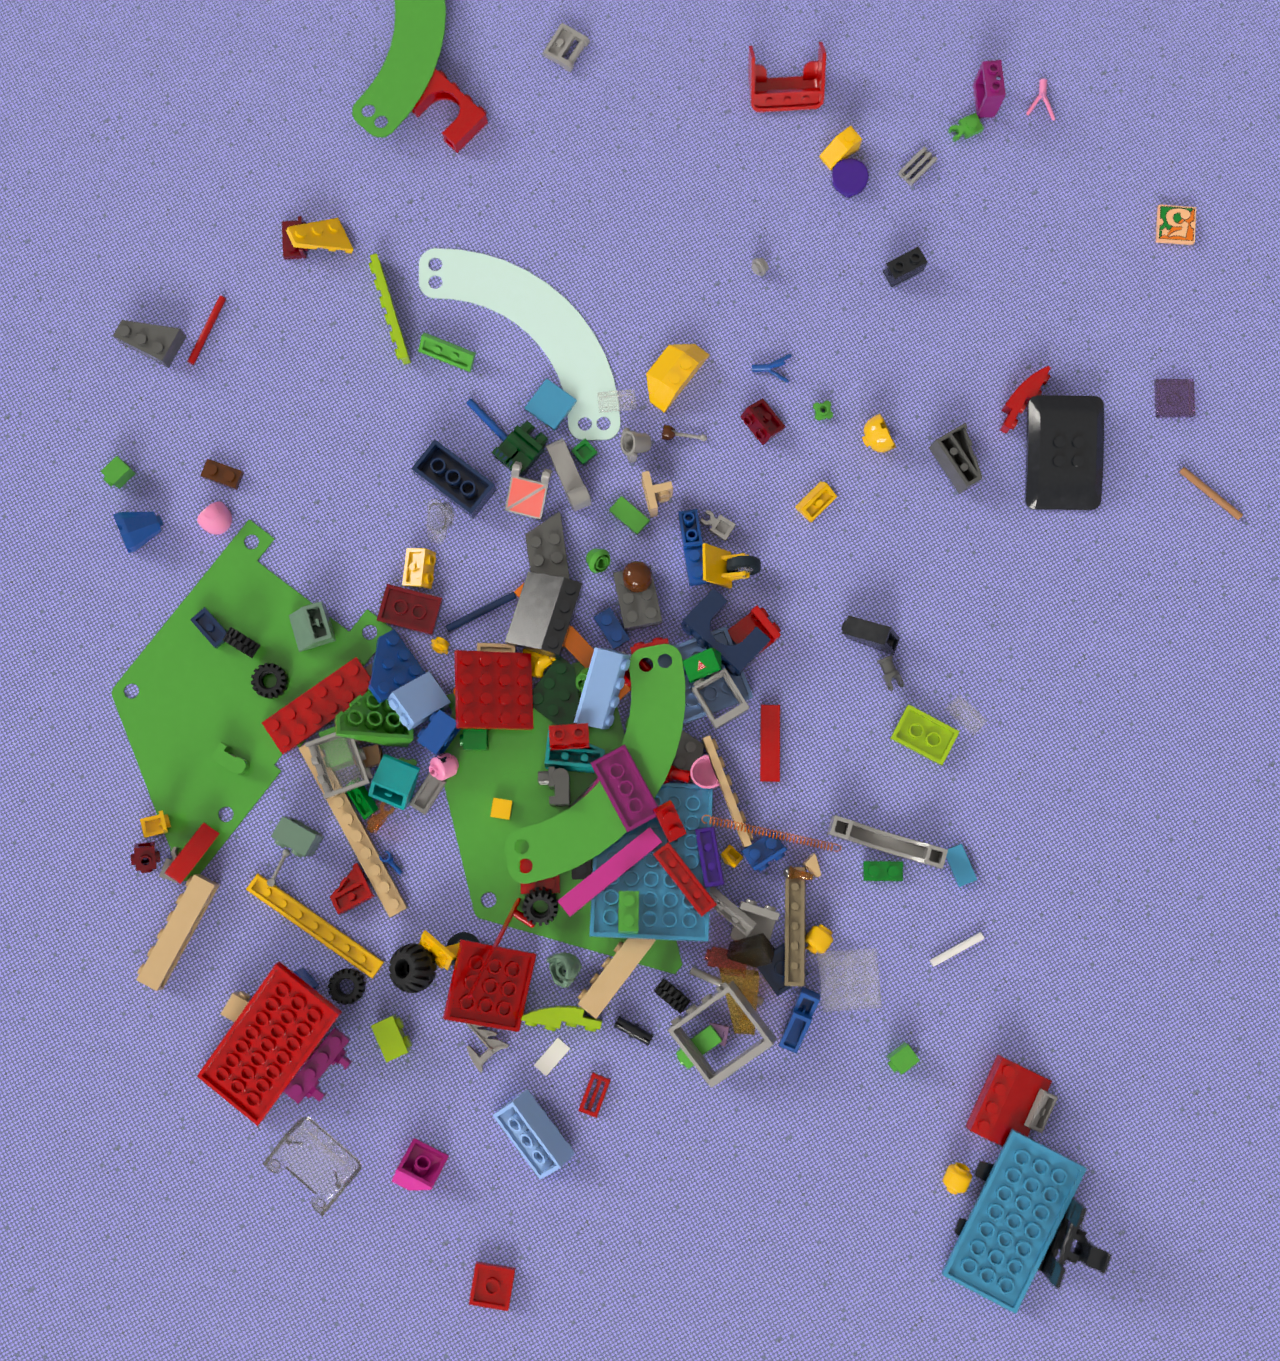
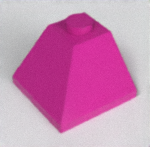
M414 1138L401 1160L392 1182L409 1191L432 1190L449 1156Z

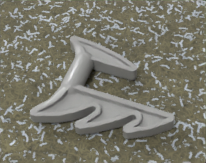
M466 1023L488 1048L479 1056L470 1045L467 1046L472 1062L479 1072H483L484 1063L500 1049L508 1048L509 1045L501 1040L488 1038L489 1036H497L496 1032L478 1029V1027L483 1026Z

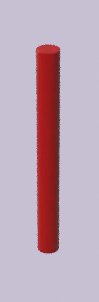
M219 295L188 358V363L195 364L226 301L225 297Z

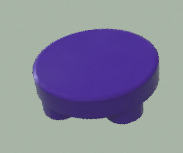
M854 158L839 161L833 168L831 175L833 187L846 198L861 193L869 179L866 166Z

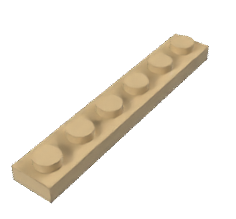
M710 735L702 738V742L720 783V788L732 820L740 824L737 833L742 846L752 845L751 840H753L751 831L748 833V829L744 832L745 825H743V830L741 831L742 824L746 822L743 811L739 812L737 807L739 800L736 793H732L730 789L732 785L730 776L725 775L723 771L725 763L722 756L718 757L717 755L718 745L715 738L711 739Z

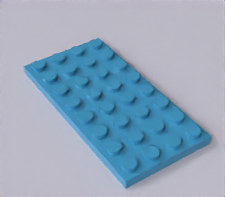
M1011 1129L941 1272L942 1275L1016 1314L1087 1168Z

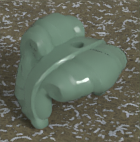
M557 953L546 959L550 963L549 970L553 976L554 983L562 988H568L582 968L580 960L570 953Z

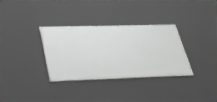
M557 1038L534 1066L547 1076L570 1048Z

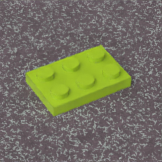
M908 704L890 739L942 766L960 731Z

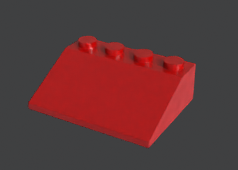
M997 1054L965 1127L971 1132L1001 1146H1004L1011 1129L1028 1137L1031 1128L1024 1125L1039 1090L1043 1089L1048 1092L1052 1081Z

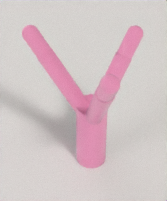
M1046 79L1040 80L1039 95L1026 112V115H1029L1039 100L1043 99L1050 117L1054 121L1055 116L1046 96Z

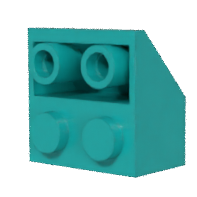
M384 754L372 779L368 796L404 810L413 798L420 768Z

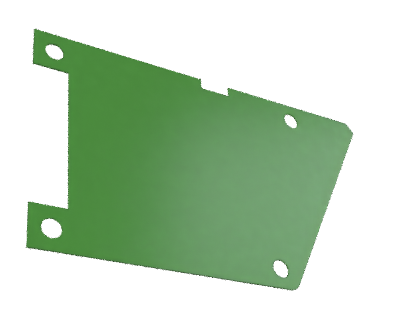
M250 519L112 689L113 700L156 813L158 815L159 811L163 810L164 815L168 814L171 827L167 828L168 833H165L170 850L172 851L173 847H179L177 854H179L203 822L220 833L183 881H187L194 874L202 873L281 772L275 764L283 754L262 725V722L355 657H358L363 666H365L376 652L378 638L393 630L386 623L378 622L377 616L369 610L364 612L350 631L330 617L336 641L299 652L289 615L301 607L313 603L258 562L259 558L275 539ZM255 535L258 537L259 544L255 549H248L245 546L244 541L247 536ZM205 607L227 632L232 627L261 646L253 658L226 642L216 649L190 619ZM367 625H373L377 629V636L372 640L365 639L362 634L364 627ZM273 663L286 671L289 684H286L288 688L283 691V695H278V698L268 699L258 695L253 690V685L251 684L253 678H251V675L255 674L254 670L255 668L258 669L259 665ZM267 674L263 678V684L266 688H272L276 685L277 678L274 674ZM129 684H136L139 688L137 697L132 699L126 697L124 693L125 687ZM305 741L300 743L298 747L300 748ZM220 742L226 743L231 747L229 750L231 754L244 758L249 762V770L246 774H234L210 759ZM223 807H230L233 810V818L228 822H223L219 818V811Z
M580 662L572 664L575 667L576 677L579 671L584 669ZM580 690L578 691L579 701L582 694ZM453 693L446 696L451 702L449 704L452 711L451 718L456 720V703ZM618 707L614 710V722L609 729L588 726L589 743L604 749L605 755L619 748L625 736ZM534 708V729L532 730L488 729V751H465L463 746H460V735H463L464 730L461 729L444 752L454 755L459 763L456 775L445 779L444 781L447 783L444 787L474 913L480 919L504 925L518 898H521L517 910L524 913L523 902L526 894H521V883L516 882L508 872L504 851V843L507 836L514 830L551 819L570 807H551L549 796H555V789H550L548 785L538 784V771H548V769H545L544 764L548 727L555 724ZM567 771L570 776L571 805L596 780V773ZM493 798L513 801L510 820L490 817ZM520 839L515 843L517 853L524 854L528 851L529 844L526 840ZM572 869L560 874V893H555L556 899L562 898L584 879L572 880ZM491 892L496 896V904L493 907L487 908L483 906L481 897L484 893ZM539 900L533 904V908L537 912H545L548 909V905L545 901ZM591 901L571 917L558 903L557 916L554 917L552 922L549 921L547 925L543 922L542 926H539V922H536L535 926L530 928L515 917H512L508 925L511 928L612 957L616 954L613 950L620 941L624 943L627 939L589 937ZM656 940L638 964L676 974L682 966L677 941Z

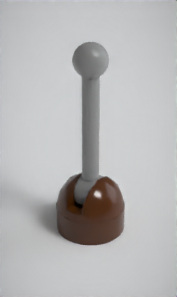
M670 425L663 426L662 440H672L675 436L700 439L703 442L707 440V435L679 433Z

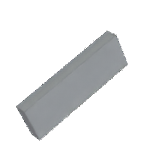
M710 887V896L717 903L714 909L748 937L753 932L757 923L715 887Z

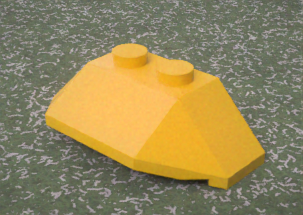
M696 344L668 345L646 373L650 403L665 413L710 355Z

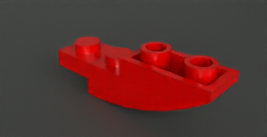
M1046 366L1032 374L1011 395L1001 410L1008 415L1000 431L1006 434L1010 429L1014 430L1019 421L1016 419L1018 413H1023L1030 398L1041 395L1042 391L1040 388L1042 384L1046 385L1051 376L1048 374L1051 367Z

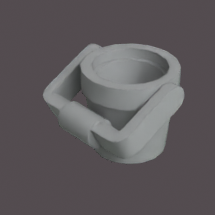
M625 428L622 431L620 445L623 453L627 455L629 463L637 461L638 453L650 450L651 438L647 433L630 431L629 428Z

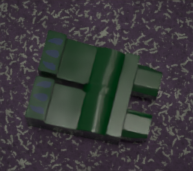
M526 421L520 427L517 425L501 445L492 451L493 456L505 467H508L511 472L513 464L516 461L521 462V477L528 472L540 455L543 454L544 446L548 442V438L541 432L535 439L530 436L535 427L529 421Z

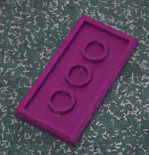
M625 745L590 763L627 832L656 817L653 809L657 808L658 805Z

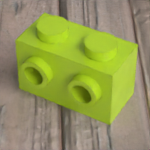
M396 1014L371 1025L386 1063L411 1051V1040L408 1035L405 1036L402 1030L404 1028L403 1021L400 1017L397 1018Z

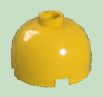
M880 413L865 423L863 429L865 436L862 437V440L866 447L870 446L873 451L878 453H884L896 448L890 431Z

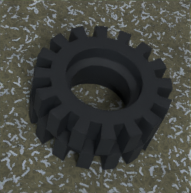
M230 627L222 639L251 658L254 657L261 646Z
M264 663V665H259L258 669L255 668V674L251 675V678H253L251 684L253 685V690L258 695L272 699L284 694L283 691L288 688L286 684H289L287 680L288 675L284 669L273 663ZM267 674H274L277 678L276 685L272 688H266L263 684V678Z
M536 887L535 891L533 889L530 890L523 902L524 917L527 916V921L530 922L532 920L533 925L539 922V926H542L543 922H545V925L549 924V921L552 922L554 917L557 916L559 906L556 894L552 895V890L546 891L545 887L542 890H539V887ZM539 900L545 901L548 909L545 912H537L533 908V904Z
M344 968L335 972L329 979L330 983L328 984L330 990L328 993L332 995L331 999L336 1000V1003H341L342 1005L358 1001L366 989L364 988L366 982L363 980V975H360V972L358 970L355 971L353 968ZM343 979H350L354 983V989L350 994H344L340 990V982Z
M664 978L653 990L679 1013H682L691 1002L689 998Z

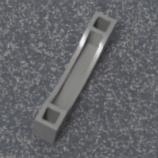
M836 815L832 816L827 835L938 869H943L948 852L947 849L891 834Z

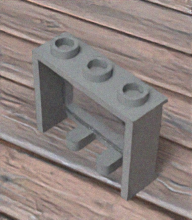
M336 732L305 743L306 747H309L312 756L311 762L316 767L318 782L323 787L324 799L371 783L370 779L373 778L370 767L366 768L364 760H366L363 748H359L357 743L360 740L336 736Z

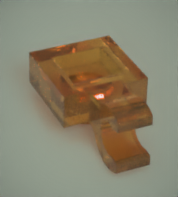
M382 802L380 804V813L377 816L374 814L368 820L366 829L370 833L375 834L387 820V817L394 813L396 808L392 807L389 811H386L385 805L387 803Z

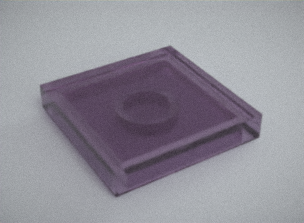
M1156 379L1154 381L1156 418L1195 416L1194 379Z

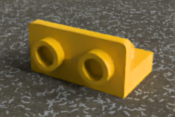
M407 548L402 585L405 587L432 589L436 552L426 548Z

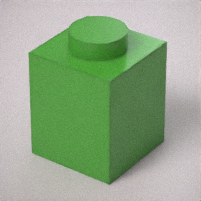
M118 456L100 471L105 476L103 480L109 486L115 485L119 489L136 474Z
M906 1042L886 1056L889 1059L887 1064L894 1073L898 1071L901 1075L920 1061Z

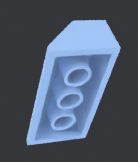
M594 648L574 723H588V726L599 729H609L612 726L614 710L620 700L618 697L620 689L623 688L625 683L624 675L630 666V655L608 648Z
M528 1089L517 1095L493 1114V1117L539 1179L561 1168L575 1154L570 1144L566 1142L558 1128L554 1126L546 1112L542 1110Z

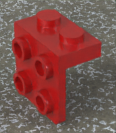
M757 605L751 609L748 615L728 629V633L735 644H739L755 627H758L771 639L762 650L764 651L780 638L781 634L779 632L781 630L775 622H770L767 618L769 615L763 607L759 608Z

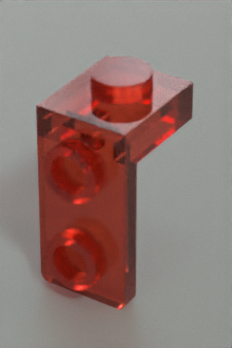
M711 945V948L706 950L704 960L707 961V966L744 974L749 956Z

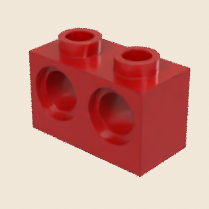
M588 723L549 726L550 750L590 748Z

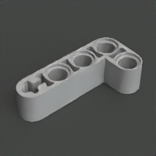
M564 439L546 445L548 454L573 511L576 512L592 505L590 495L580 478Z

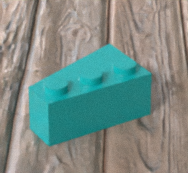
M548 727L545 769L555 767V769L563 768L566 771L595 773L590 763L604 756L605 750L590 743V748L550 750Z

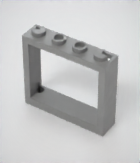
M733 980L728 984L724 982L716 988L717 992L713 995L708 993L701 999L702 1003L698 1006L695 1004L690 1006L685 1011L687 1014L683 1017L680 1015L675 1017L668 1029V1032L711 1088L770 1048L777 1039ZM729 992L763 1038L715 1072L681 1026Z

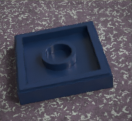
M784 942L754 963L777 997L792 987L785 986ZM805 968V977H806L807 975H809V973H808V971H807L806 968Z

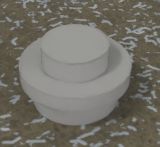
M764 258L752 260V271L758 276L765 275L766 271H768L766 260Z

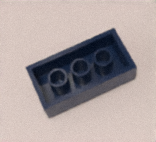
M435 439L411 468L417 477L473 519L497 490L494 483Z

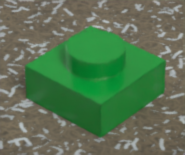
M586 439L582 440L571 450V453L583 466L598 454Z

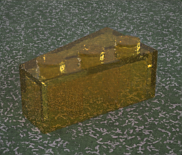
M719 968L722 983L726 982L728 984L733 980L757 1011L758 971ZM730 993L725 994L734 1032L737 1034L755 1035V1026Z

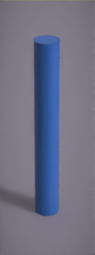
M472 399L466 402L502 441L507 438L508 435Z

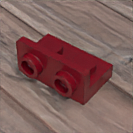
M298 216V220L282 221L283 258L285 260L307 258V251L309 249L293 247L286 232L290 226L306 224L307 222L304 221L302 216Z
M763 398L748 406L740 416L762 445L766 444L770 438L782 432L786 427Z

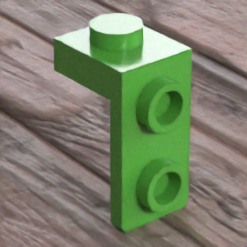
M709 1025L692 1037L691 1041L700 1053L704 1055L721 1043L722 1038L714 1027ZM680 1047L676 1052L677 1059L683 1066L685 1065L689 1069L694 1065Z

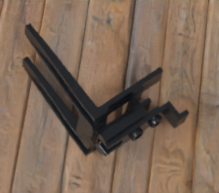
M979 1161L975 1176L986 1182L994 1164ZM1074 1196L1038 1268L1057 1289L1060 1288L1066 1271L1064 1267L1066 1260L1075 1264L1077 1261L1082 1262L1085 1266L1106 1274L1112 1257L1108 1251L1096 1247L1086 1237L1087 1232L1081 1225L1087 1209ZM958 1219L954 1230L955 1234L960 1236L967 1219ZM1073 1240L1077 1241L1075 1247L1072 1246ZM1060 1249L1061 1254L1059 1256V1259L1057 1260L1055 1257L1057 1256Z

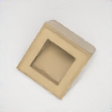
M812 853L802 864L814 877H820L821 872L815 853Z

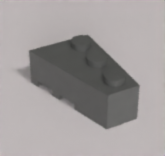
M121 320L113 334V337L120 344L168 368L187 337L180 328Z
M966 422L936 439L929 447L959 494L975 486L982 479L977 458L974 456L971 447L973 444L966 430L968 428Z

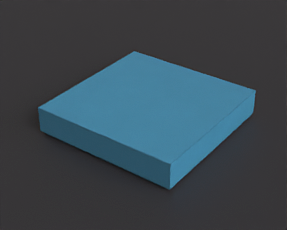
M546 378L524 409L555 431L577 400Z

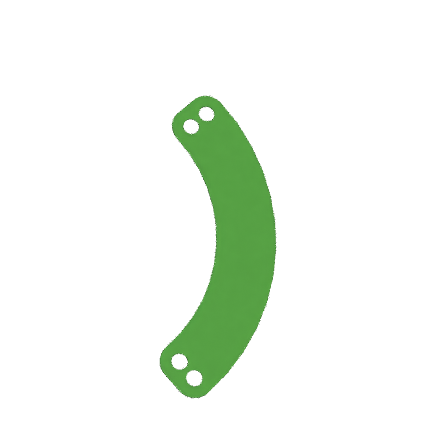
M394 0V33L386 60L374 81L352 108L354 120L372 136L382 138L392 134L422 97L433 76L442 48L446 20L445 0ZM367 105H372L375 108V113L370 117L362 114V109ZM380 116L388 119L387 125L383 128L375 126V120Z
M660 644L636 650L630 657L629 666L631 708L629 722L621 746L625 745L653 798L656 797L666 780L676 756L685 713V676L682 656L679 650L670 644ZM663 654H667L672 658V664L668 668H662L658 664V658ZM643 658H649L653 662V668L648 672H644L639 668V662ZM600 781L584 798L566 811L539 824L514 830L507 836L504 843L507 868L510 876L516 882L529 884L574 869L602 853L627 832ZM520 839L526 840L529 844V849L524 854H519L515 850V843ZM522 859H529L532 862L533 867L529 873L519 871L518 863Z

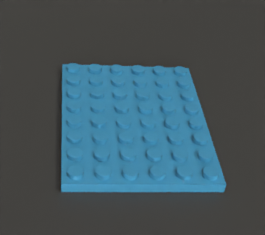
M663 784L654 800L658 806L671 800L687 833L670 844L704 887L695 829L712 827V819L711 824H709V816L712 818L713 789H704L696 784ZM657 817L626 832L618 841L593 858L594 872L649 827L662 841L658 847L591 900L589 937L709 941V912L701 917L653 856V853L669 842ZM710 887L705 888L706 891L710 894ZM619 891H639L638 934L618 933Z

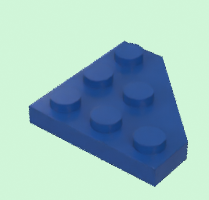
M395 629L380 636L376 643V653L368 688L380 704L387 700L393 691L425 674V671Z

